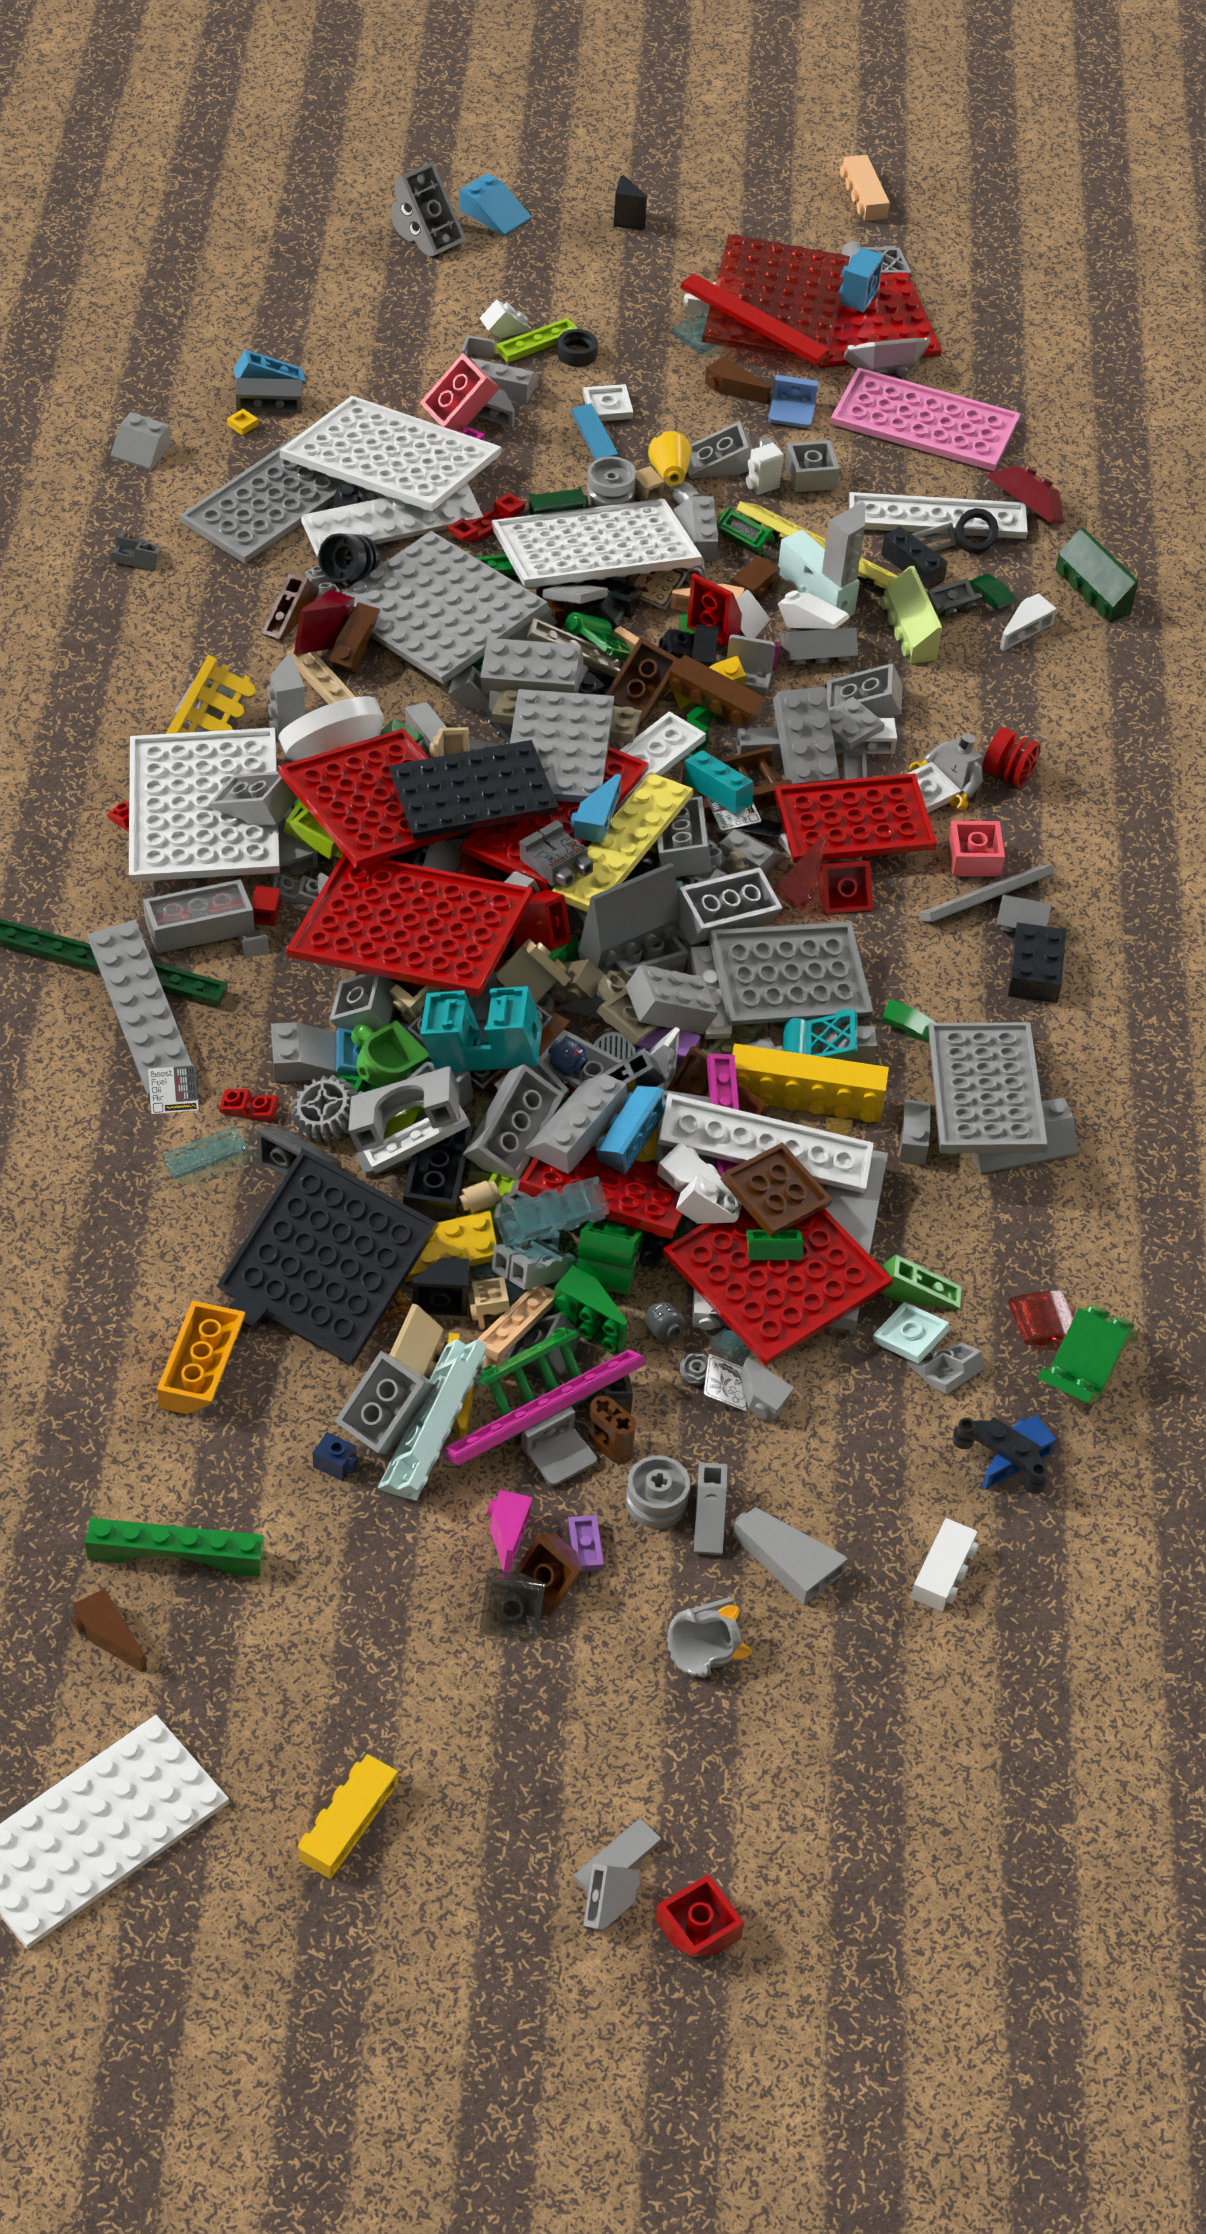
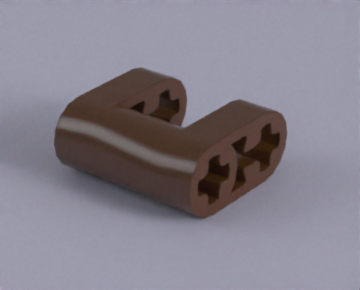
M607 1396L594 1398L590 1405V1417L593 1422L589 1425L588 1429L589 1441L612 1462L617 1464L629 1462L633 1456L636 1429L635 1419L613 1399ZM598 1408H600L601 1410H604L605 1408H607V1409H608V1413H606L605 1411H601V1412L599 1413V1412H598ZM596 1430L599 1432L604 1430L606 1432L605 1436L602 1434L597 1436Z

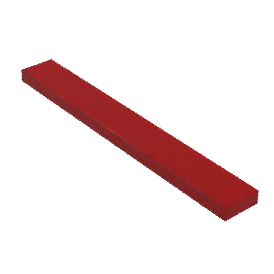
M695 273L681 282L680 289L814 364H818L829 355V348Z

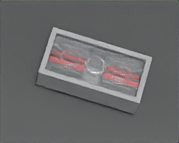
M241 879L143 899L145 922L157 953L255 933L253 909Z

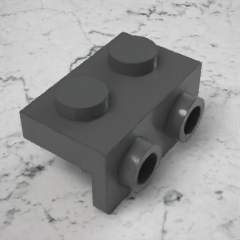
M968 578L928 590L927 592L937 617L945 615L946 618L957 614L958 610L970 611L976 608L977 603L982 598L981 593L974 594Z

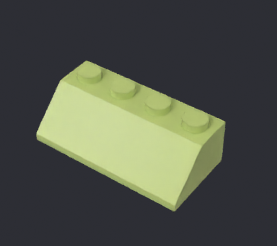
M909 566L892 580L889 586H885L884 596L881 597V606L883 610L887 611L888 622L894 626L895 638L901 642L902 654L907 656L910 664L937 660L942 626L915 567Z

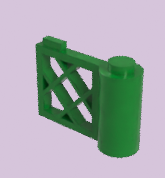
M577 612L571 613L566 619L565 628L568 633L589 639L610 656L627 660L633 650L611 633V624L608 620Z

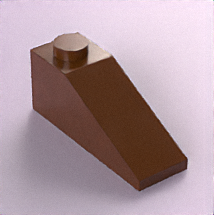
M724 356L706 367L705 384L709 388L721 394L768 404L770 402L771 386Z
M291 573L288 574L263 627L262 635L282 641L299 623L300 610L313 602L319 592L309 578Z
M360 602L357 603L332 650L329 661L335 668L354 674L358 673L380 613L379 608Z
M105 1588L73 1603L74 1616L71 1617V1621L78 1633L83 1631L88 1641L140 1672L147 1670L143 1651Z

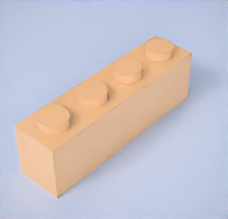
M868 156L844 157L843 166L840 167V174L846 180L847 190L851 191L852 201L857 204L858 214L862 215L864 221L888 219L890 202Z

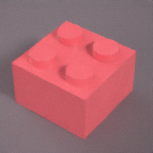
M951 821L948 847L952 876L1001 877L1005 853L1000 821Z

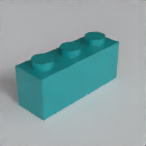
M703 750L685 760V784L711 798L714 802L735 815L753 805V781Z

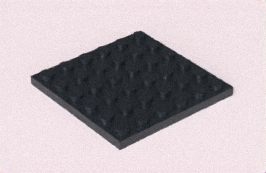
M302 1148L216 1287L234 1298L242 1292L268 1307V1317L353 1366L439 1225L432 1219Z

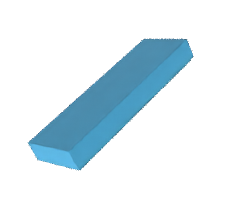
M592 403L572 408L571 415L594 459L597 460L609 456L617 457L618 453Z

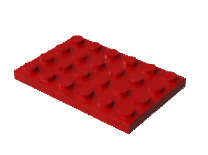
M916 773L775 786L774 795L793 864L936 850L937 841Z
M593 1146L569 1174L534 1158L518 1186V1191L524 1192L528 1196L540 1197L556 1205L572 1207L582 1213H591L603 1217L607 1221L623 1223L633 1229H642L654 1233L658 1237L672 1239L684 1214L676 1210L681 1192L676 1191L657 1175L658 1166L635 1160L625 1175L598 1161L597 1151Z

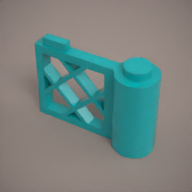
M848 1008L836 1011L835 1015L809 1021L801 1018L788 1019L783 1025L784 1051L832 1059L858 1054V1018L856 1011ZM850 1020V1024L843 1031L837 1028L842 1022ZM827 1027L819 1036L814 1034V1028ZM832 1032L839 1034L831 1043L825 1040ZM844 1039L850 1041V1047L838 1048ZM821 1044L827 1047L822 1053L814 1054V1051Z

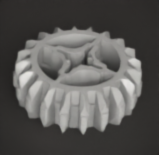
M334 1075L329 1080L327 1077L322 1076L321 1081L313 1079V1084L310 1086L304 1084L305 1090L303 1092L297 1091L298 1099L292 1100L293 1108L290 1110L293 1116L292 1122L302 1136H305L309 1141L314 1139L320 1143L324 1139L329 1143L332 1137L339 1140L341 1133L348 1134L351 1096L358 1095L352 1084L347 1083L343 1078L337 1079Z

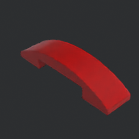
M508 493L495 500L494 508L482 514L483 517L475 518L469 522L462 518L447 526V531L464 542H475L485 539L494 533L492 520L517 517L525 508L526 503L513 494Z

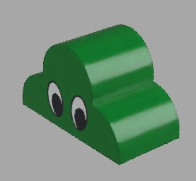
M594 1215L581 1230L577 1268L596 1277L605 1291L630 1296L647 1231L633 1229L626 1224L607 1221L603 1217Z

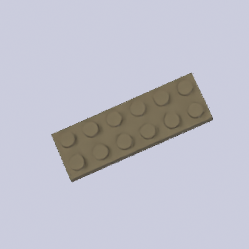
M516 690L501 691L492 712L491 722L513 725L518 695ZM613 706L609 739L633 743L641 721L642 710H636L632 707Z

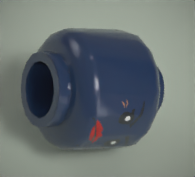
M569 1037L564 1038L561 1042L555 1040L548 1050V1053L551 1054L549 1064L565 1076L578 1075L588 1061L586 1049Z

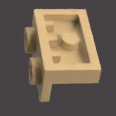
M504 1277L472 1282L473 1292L468 1293L472 1320H478L479 1329H485L483 1315H499L504 1311L510 1310Z

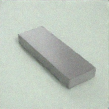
M639 1818L574 1874L573 1880L588 1893L593 1863L632 1869L661 1843V1838Z

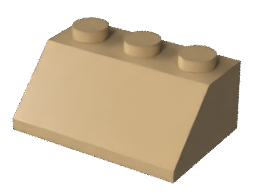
M412 1304L390 1352V1356L415 1369L428 1379L437 1365L435 1362L437 1357L441 1356L447 1344V1341L443 1340L444 1329L418 1305Z

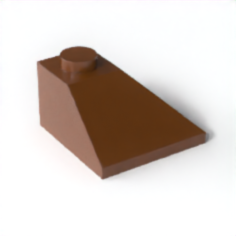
M556 1533L538 1534L508 1581L547 1616L551 1617L582 1572V1568L575 1550Z

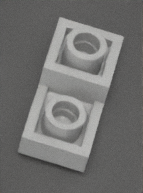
M315 566L311 570L305 571L306 578H309L319 590L316 599L330 589L341 593L334 584V581L328 579L322 573L320 566Z
M276 873L273 878L271 887L281 889V900L313 904L318 897L317 880L303 875L300 881L280 873Z

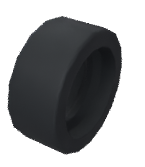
M570 329L559 336L557 355L564 364L583 367L592 364L596 360L598 341L591 332L583 329ZM571 345H581L588 349L578 351L568 347Z
M974 508L967 510L961 515L955 526L957 543L962 549L970 553H981L988 550L998 536L999 526L997 520L991 512L985 509ZM973 518L984 520L990 529L988 538L979 544L968 541L964 535L966 522Z

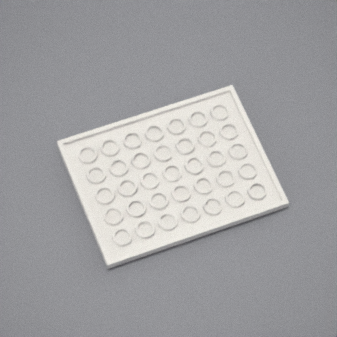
M354 396L349 397L280 449V458L290 463L299 464L307 467L309 470H316L329 477H335L349 484L364 487L366 490L381 493L386 497L401 500L406 504L421 507L426 511H433L501 455V446Z
M665 499L492 520L493 531L524 588L536 589L545 585L559 586L562 583L568 582L581 583L584 580H604L607 577H626L629 574L637 573L649 574L652 571H671L672 569L682 567L690 569L694 566L702 565L701 554Z
M275 728L130 736V882L280 873L278 824L273 826L256 825L214 810L208 805L233 775L277 771Z

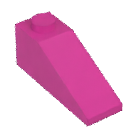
M499 1490L496 1500H490L487 1516L491 1517L490 1532L503 1571L510 1573L530 1519L533 1497Z

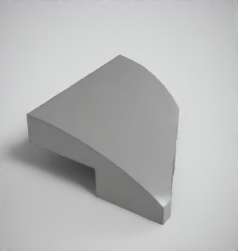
M964 1343L951 1345L946 1349L930 1351L931 1358L919 1364L906 1359L907 1364L929 1385L945 1394L950 1393L984 1370L982 1351Z

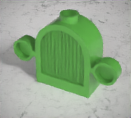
M397 1020L376 1032H373L365 1024H358L354 1027L351 1034L352 1041L356 1045L362 1046L356 1061L359 1076L371 1085L379 1088L408 1079L426 1061L428 1062L430 1058L427 1050Z

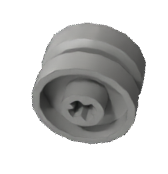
M612 456L599 458L590 464L587 472V496L589 503L593 507L634 502L636 482L634 465L628 460Z
M655 1455L643 1458L633 1465L628 1475L626 1507L630 1516L639 1524L648 1528L663 1529L673 1526L680 1521L687 1510L690 1491V1477L686 1468L677 1460L667 1456Z

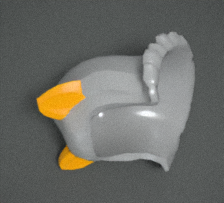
M727 1605L718 1611L705 1610L696 1615L693 1613V1610L688 1608L682 1611L680 1615H675L669 1625L667 1647L668 1651L671 1652V1660L675 1662L680 1671L691 1677L705 1678L711 1675V1668L722 1667L731 1660H743L752 1654V1649L742 1643L741 1633L736 1622L740 1612L738 1606Z

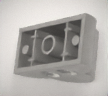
M430 162L396 179L394 189L397 201L392 204L391 219L399 235L407 241L415 240L418 248L428 256L437 255L467 240L434 162Z

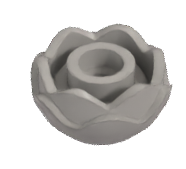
M696 1353L689 1354L685 1359H682L680 1374L683 1379L692 1385L705 1384L708 1357L704 1354Z

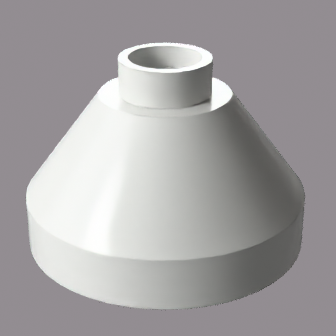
M374 697L349 698L318 708L293 721L281 731L279 741L285 756L294 762L380 736L384 716L377 699Z

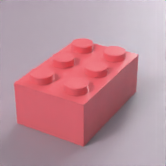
M462 353L420 404L442 427L461 432L500 387L474 361Z

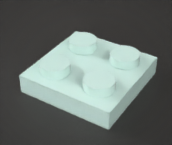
M904 1302L873 1334V1342L919 1364L950 1330L949 1322Z

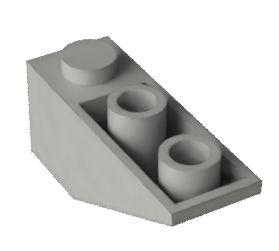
M699 1462L696 1481L694 1554H723L727 1464Z

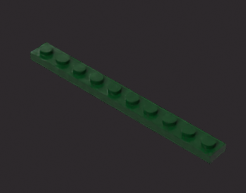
M0 919V946L101 974L89 943ZM152 961L162 989L166 993L219 1007L228 990L227 982Z

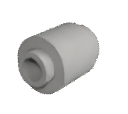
M683 481L680 485L672 488L673 499L679 505L691 496H702L688 482Z

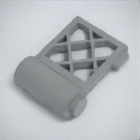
M856 241L849 242L842 248V255L847 266L850 264L852 255H856L860 248H864L884 255L883 260L890 263L888 265L883 262L881 274L908 272L911 277L912 272L900 248H895V246L861 247L860 243ZM895 254H896L897 258L895 259V258H893V257H891V256H889V255H895Z

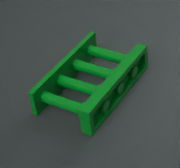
M565 1327L556 1329L550 1333L551 1337L498 1365L492 1364L480 1370L481 1374L473 1377L474 1383L484 1386L489 1385L501 1417L512 1412L498 1380L512 1372L523 1401L527 1404L535 1400L522 1366L536 1360L547 1390L550 1392L557 1388L558 1385L545 1354L559 1347L571 1379L581 1375L569 1345L570 1341L579 1337L578 1331L569 1330ZM600 1389L570 1406L574 1407L575 1405L600 1393L602 1390ZM520 1432V1433L514 1435L513 1437H511V1438H509V1439H507V1440H505V1441H508V1442H509L510 1440H512V1439H514V1438L520 1436V1435L522 1434V1432Z

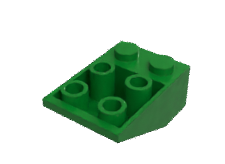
M572 1265L555 1286L553 1315L562 1313L582 1333L584 1339L594 1340L601 1344L606 1351L617 1354L623 1353L626 1345L628 1321L597 1278Z

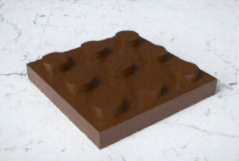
M783 1142L724 1172L720 1178L770 1238L829 1207L833 1201L831 1196Z

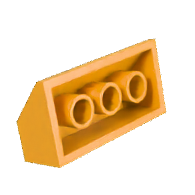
M192 1300L157 1387L160 1409L188 1414L212 1404L244 1321L245 1312Z

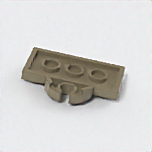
M624 968L621 972L609 971L607 975H603L598 984L599 992L606 1002L601 1004L597 1013L603 1017L606 1023L616 1028L626 1040L636 1045L662 1026L639 1022L625 987L632 974Z

